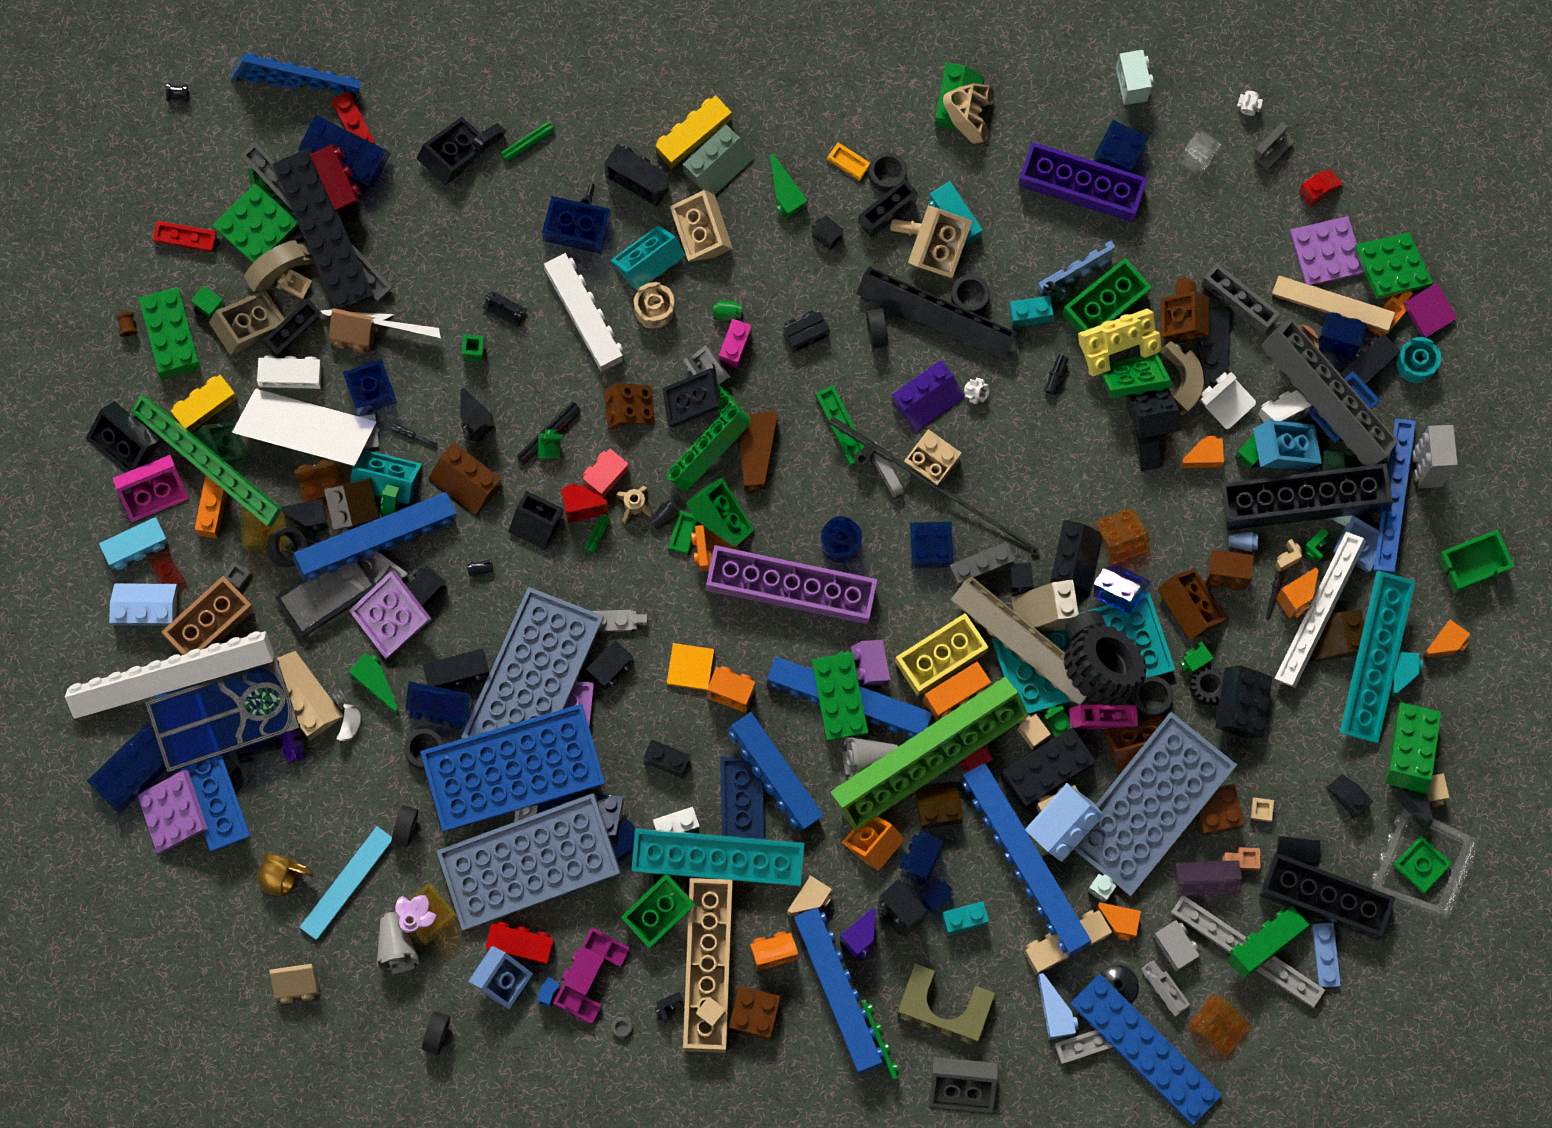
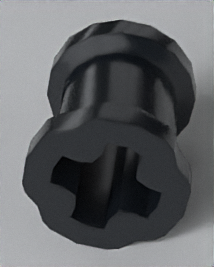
M167 83V101H171V99L188 101V84L179 86Z

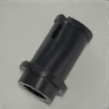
M491 559L474 563L470 561L467 564L469 576L473 575V577H476L477 574L494 572Z

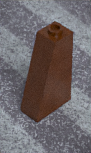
M777 411L748 414L750 424L738 437L744 491H749V493L761 492V489H765L777 425Z

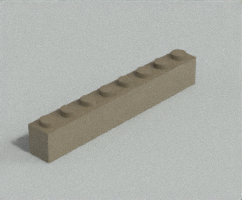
M972 576L964 581L951 599L955 602V606L967 612L975 623L983 625L991 636L1000 639L1007 649L1017 653L1024 663L1034 667L1037 674L1051 681L1054 688L1062 690L1067 694L1070 701L1081 705L1088 697L1082 696L1080 691L1072 685V680L1068 679L1066 675L1067 670L1064 667L1065 653Z

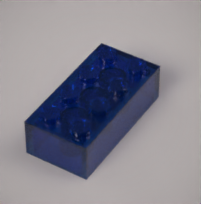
M315 114L297 151L300 152L310 148L312 153H315L331 144L336 145L344 153L345 158L343 161L346 166L350 167L353 173L351 178L373 189L391 153Z
M147 722L87 780V783L118 814L126 809L138 797L137 795L142 793L166 770L153 727ZM161 738L169 764L171 765L177 759L174 748L164 738Z

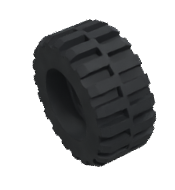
M1099 624L1085 628L1067 647L1064 654V667L1067 670L1066 675L1068 679L1072 680V685L1080 691L1082 696H1087L1092 702H1099V705L1117 706L1128 700L1145 681V658L1141 655L1139 646L1137 647L1134 644L1135 641L1132 638L1129 639L1125 632L1118 631L1113 626L1107 627L1105 624Z

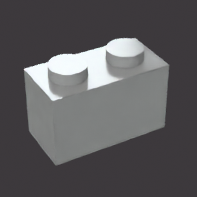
M1177 920L1153 935L1176 972L1200 956L1198 954L1200 951L1194 941L1190 942L1186 936L1188 932L1182 923L1179 924Z

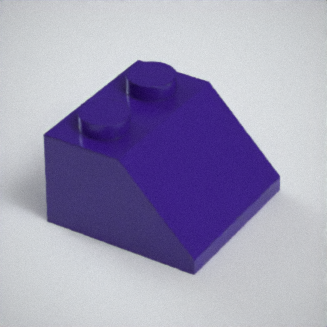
M874 908L870 909L840 936V943L855 960L860 957L863 960L872 952L876 913Z

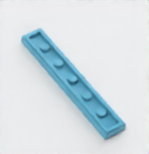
M376 826L302 923L300 929L315 940L320 938L392 843V837Z

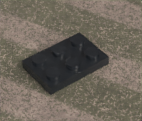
M709 368L662 388L667 422L670 427H676L722 408L715 369Z

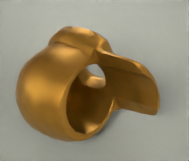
M267 852L258 871L257 881L264 892L284 897L291 891L298 873L313 878L315 875L308 867L300 865L297 861L273 852Z

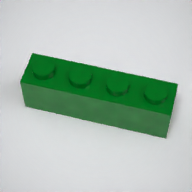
M1293 906L1288 910L1284 908L1274 916L1276 918L1274 921H1266L1260 927V932L1257 934L1252 932L1245 938L1246 943L1242 946L1238 943L1230 950L1231 955L1227 961L1243 979L1256 971L1307 929L1309 924Z

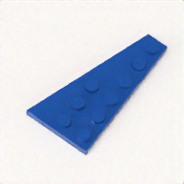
M253 53L243 54L231 75V81H238V78H246L248 83L264 80L268 85L293 88L309 85L311 90L327 87L331 92H350V94L355 95L361 86V81L356 80L352 76L342 77L331 71L321 72L313 67L303 68L292 62L282 63L274 58H260Z

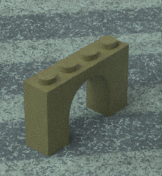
M915 964L897 1012L901 1016L900 1019L912 1023L913 1020L920 1022V1026L928 1030L933 1028L941 1030L940 1034L952 1038L953 1035L961 1037L960 1041L972 1045L973 1042L977 1043L995 993L975 986L967 1009L962 1015L955 1019L939 1018L931 1012L927 1004V992L935 971Z

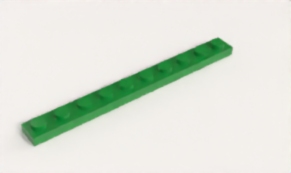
M140 395L131 410L135 416L266 526H273L282 511L278 505L146 395Z

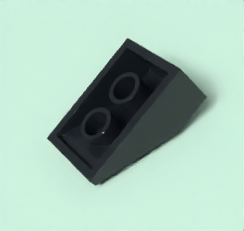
M460 117L424 143L416 159L444 185H447L483 152L479 151L472 144L473 140L480 133L463 117Z

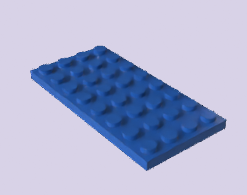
M582 704L420 751L443 832L606 785Z

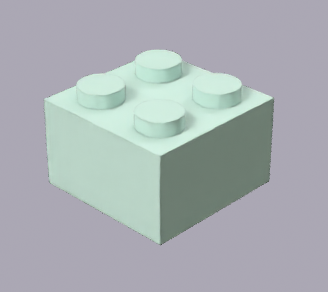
M1143 50L1119 54L1116 72L1124 105L1148 101L1149 94L1152 93L1151 87L1154 86L1153 76L1148 73L1149 59L1148 56H1144Z

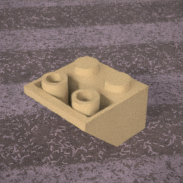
M928 429L904 462L938 486L959 462L961 452Z

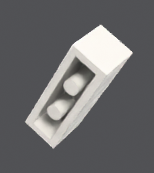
M268 355L258 359L257 382L259 387L321 389L322 364L320 359L316 357L297 359L294 356H286L282 359Z

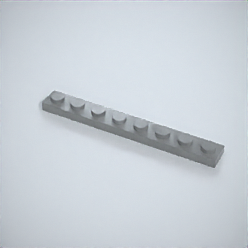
M1184 895L1181 896L1170 913L1229 953L1238 943L1241 946L1246 943L1244 935ZM1275 956L1256 970L1311 1008H1314L1325 989Z

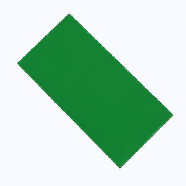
M680 510L668 550L688 556L692 544L691 533H695V526L698 524L693 514Z

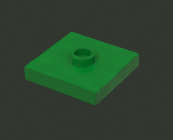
M1421 835L1392 866L1424 895L1449 869L1452 863Z

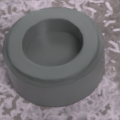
M618 1017L611 1024L612 1033L617 1038L624 1039L632 1033V1023L626 1017Z

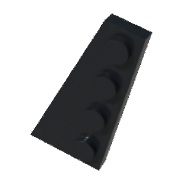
M1230 307L1210 310L1209 336L1195 339L1206 389L1209 386L1213 389L1218 384L1216 379L1224 372L1228 375Z

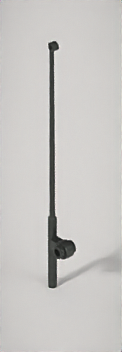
M832 417L829 421L830 425L864 445L862 451L855 454L854 462L857 466L866 467L870 463L871 454L875 452L1031 548L1032 555L1039 553L1038 548L941 486H937L919 472L895 458V455L835 417ZM864 456L866 458L865 462L861 463L859 457Z

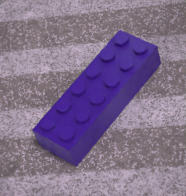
M1032 142L1018 186L1133 222L1147 178Z

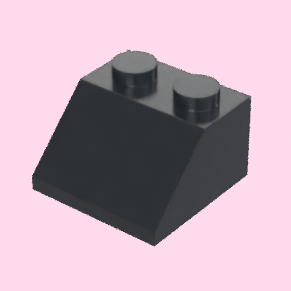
M463 387L460 390L461 427L464 430L463 434L470 441L474 439L478 443L495 427L493 415Z

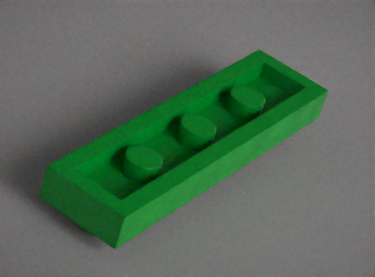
M834 385L815 393L828 422L832 417H835L856 431ZM830 425L849 465H855V454L862 451L864 445ZM864 456L859 457L860 462L866 460Z

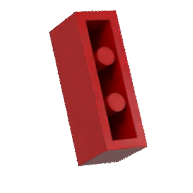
M497 922V925L491 924L485 947L486 951H489L494 946L513 958L548 966L554 945V939L550 938V934L538 932V935L530 933V929L518 927V929L509 928L510 925L503 922Z

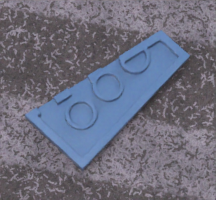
M1107 242L1105 244L1106 248L1100 252L1096 249L1090 252L1083 262L1081 260L1073 262L1067 267L1066 272L1062 269L1039 282L1037 290L1040 295L1046 294L1043 291L1044 285L1050 288V286L1045 284L1048 281L1054 282L1057 286L1063 284L1068 286L1075 281V278L1081 275L1086 277L1093 272V269L1097 267L1104 268L1109 265L1115 250L1113 242Z

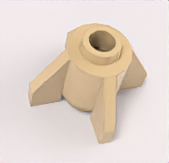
M642 486L638 490L632 489L628 492H618L616 494L617 498L624 501L626 509L622 522L626 523L631 514H639L641 512L649 517L653 516V511L645 504L644 494L647 491V487Z

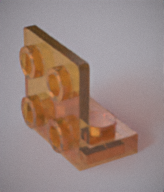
M326 459L319 461L317 465H302L297 470H294L303 502L326 499L324 489L332 485L341 484L334 460Z

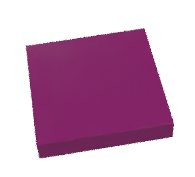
M1438 283L1403 303L1420 335L1424 338L1457 319Z

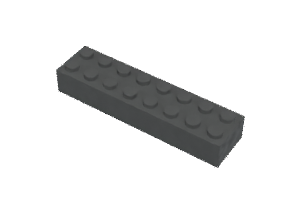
M1288 319L1273 331L1261 345L1264 348V352L1277 363L1279 370L1290 378L1292 385L1304 394L1306 401L1317 409L1319 416L1331 425L1333 432L1344 440L1346 447L1357 455L1360 463L1365 466L1376 465L1387 457L1398 440L1293 319Z

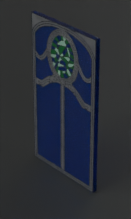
M277 658L273 659V662L221 676L145 702L167 773L300 729V723H298L279 665L280 662Z

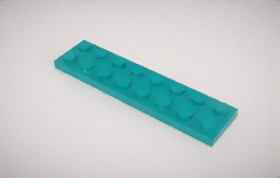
M1382 571L1376 572L1340 734L1374 743L1379 742L1416 582L1414 580Z
M635 828L632 871L801 886L804 843Z

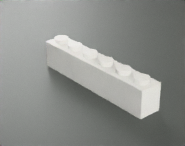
M566 253L544 263L546 274L600 371L603 372L621 363L624 351L620 343L616 344L613 340L615 335L611 327H606L603 322L605 317L601 309L597 310L593 304L596 302L591 292L587 293L584 287L586 286L582 275H577L575 271L577 267L572 258L568 259Z

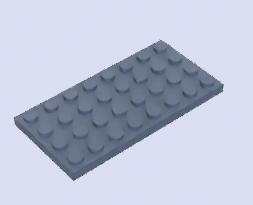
M528 587L461 738L464 739L565 709L604 621V616Z
M1170 712L1097 802L1096 806L1104 816L1073 850L1103 874L1112 878L1115 884L1132 896L1237 764Z
M594 793L437 850L462 931L621 874Z

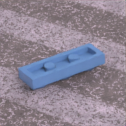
M1334 923L1312 924L1318 985L1322 988L1340 987Z

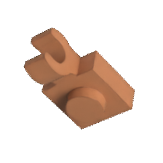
M1239 847L1238 853H1224L1222 865L1238 864V870L1259 871L1260 848Z

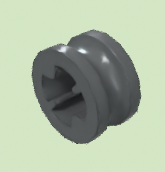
M341 689L338 690L337 694H331L341 710L344 704L350 705Z

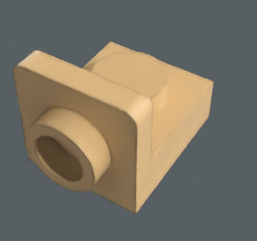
M289 269L277 278L278 285L276 288L285 290L299 299H303L311 280Z
M1292 539L1286 544L1290 554L1285 552L1277 557L1275 568L1278 572L1298 563L1302 558L1300 546L1298 543H1294Z

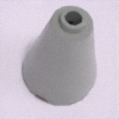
M852 737L845 738L843 746H847V752H843V765L846 775L850 774L848 779L860 773L890 751L895 750L898 746Z
M395 912L386 913L380 919L376 965L381 973H385V970H391L392 974L402 973L415 968V963L419 964V957L407 932L400 928V917Z

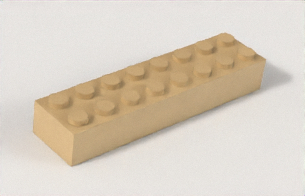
M690 878L689 898L696 905L688 913L683 1051L726 1053L732 880ZM708 997H711L726 1009L713 1027L696 1015V1012Z

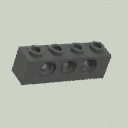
M1218 263L1214 265L1203 279L1202 287L1227 307H1230L1231 310L1261 334L1265 335L1277 321L1280 313Z

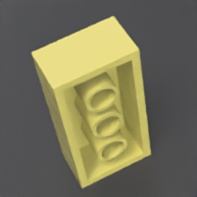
M965 613L898 655L895 659V664L916 695L920 696L986 654L988 646Z

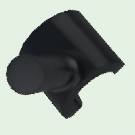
M593 183L589 184L586 196L580 200L581 208L585 201L589 202L588 210L592 208L591 195L594 188Z

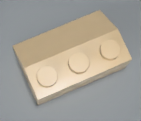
M703 190L670 206L689 262L714 258L733 249L714 194Z
M928 205L908 263L953 278L972 220Z

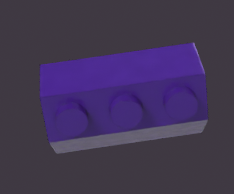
M940 360L893 393L891 402L912 429L917 432L964 399V395L954 375L943 361Z

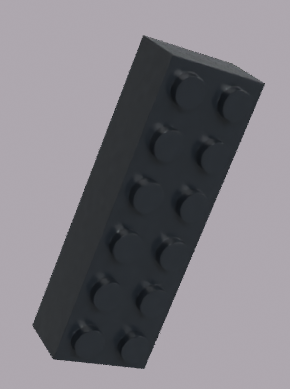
M1278 853L1272 856L1259 893L1260 897L1287 907L1293 906L1298 911L1375 940H1379L1383 936L1396 898Z

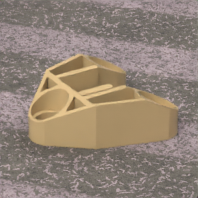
M970 84L946 93L943 97V103L953 124L973 144L985 142L988 129L983 119L978 116V113L982 111L980 107L993 104V87L982 84ZM952 96L955 99V104L951 100Z

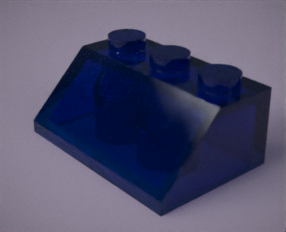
M409 681L405 711L406 714H409L410 718L421 720L422 717L428 718L431 723L435 724L446 722L450 723L451 727L462 729V726H467L473 707L471 694Z

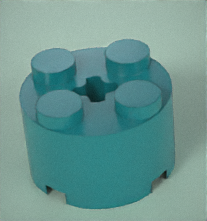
M1416 337L1402 347L1396 361L1400 377L1412 383H1423L1433 377L1441 363V352L1433 344V341L1424 337Z

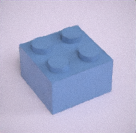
M492 946L468 982L498 1004L510 1009L533 973L507 953Z

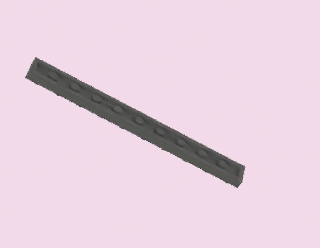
M254 142L241 154V157L292 210L272 165L275 162ZM354 247L374 293L373 297L379 302L393 287Z

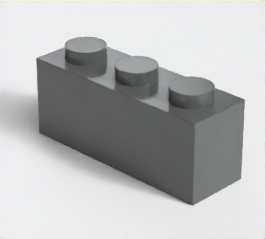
M1007 542L951 564L949 566V573L956 589H959L964 581L971 576L976 581L1008 569L1010 564H1014L1015 559Z

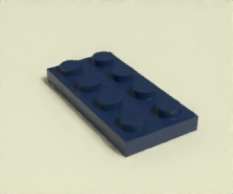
M720 757L722 836L764 839L762 779L755 776L752 771V765L749 761L744 760L743 757Z
M579 792L538 804L536 814L592 793ZM595 794L609 838L617 839L624 798L623 796Z

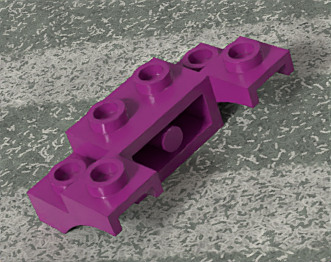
M591 927L580 951L576 949L571 961L574 963L571 969H566L561 980L564 983L553 1005L589 1024H593L602 1005L587 998L605 960L621 968L630 947Z

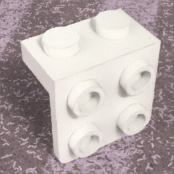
M1224 372L1216 379L1218 384L1213 389L1210 386L1201 393L1203 398L1199 400L1225 429L1232 427L1256 404V401L1236 380L1237 377L1232 372L1228 375Z

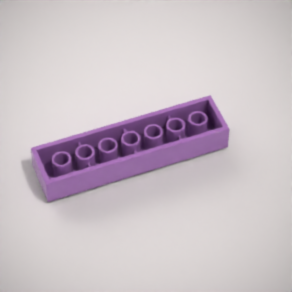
M714 546L705 591L868 624L877 579Z

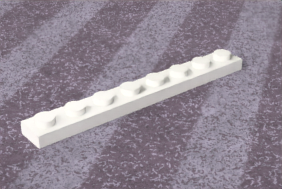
M1348 532L1345 533L1310 608L1277 672L1275 679L1278 682L1296 687L1366 543L1364 538Z

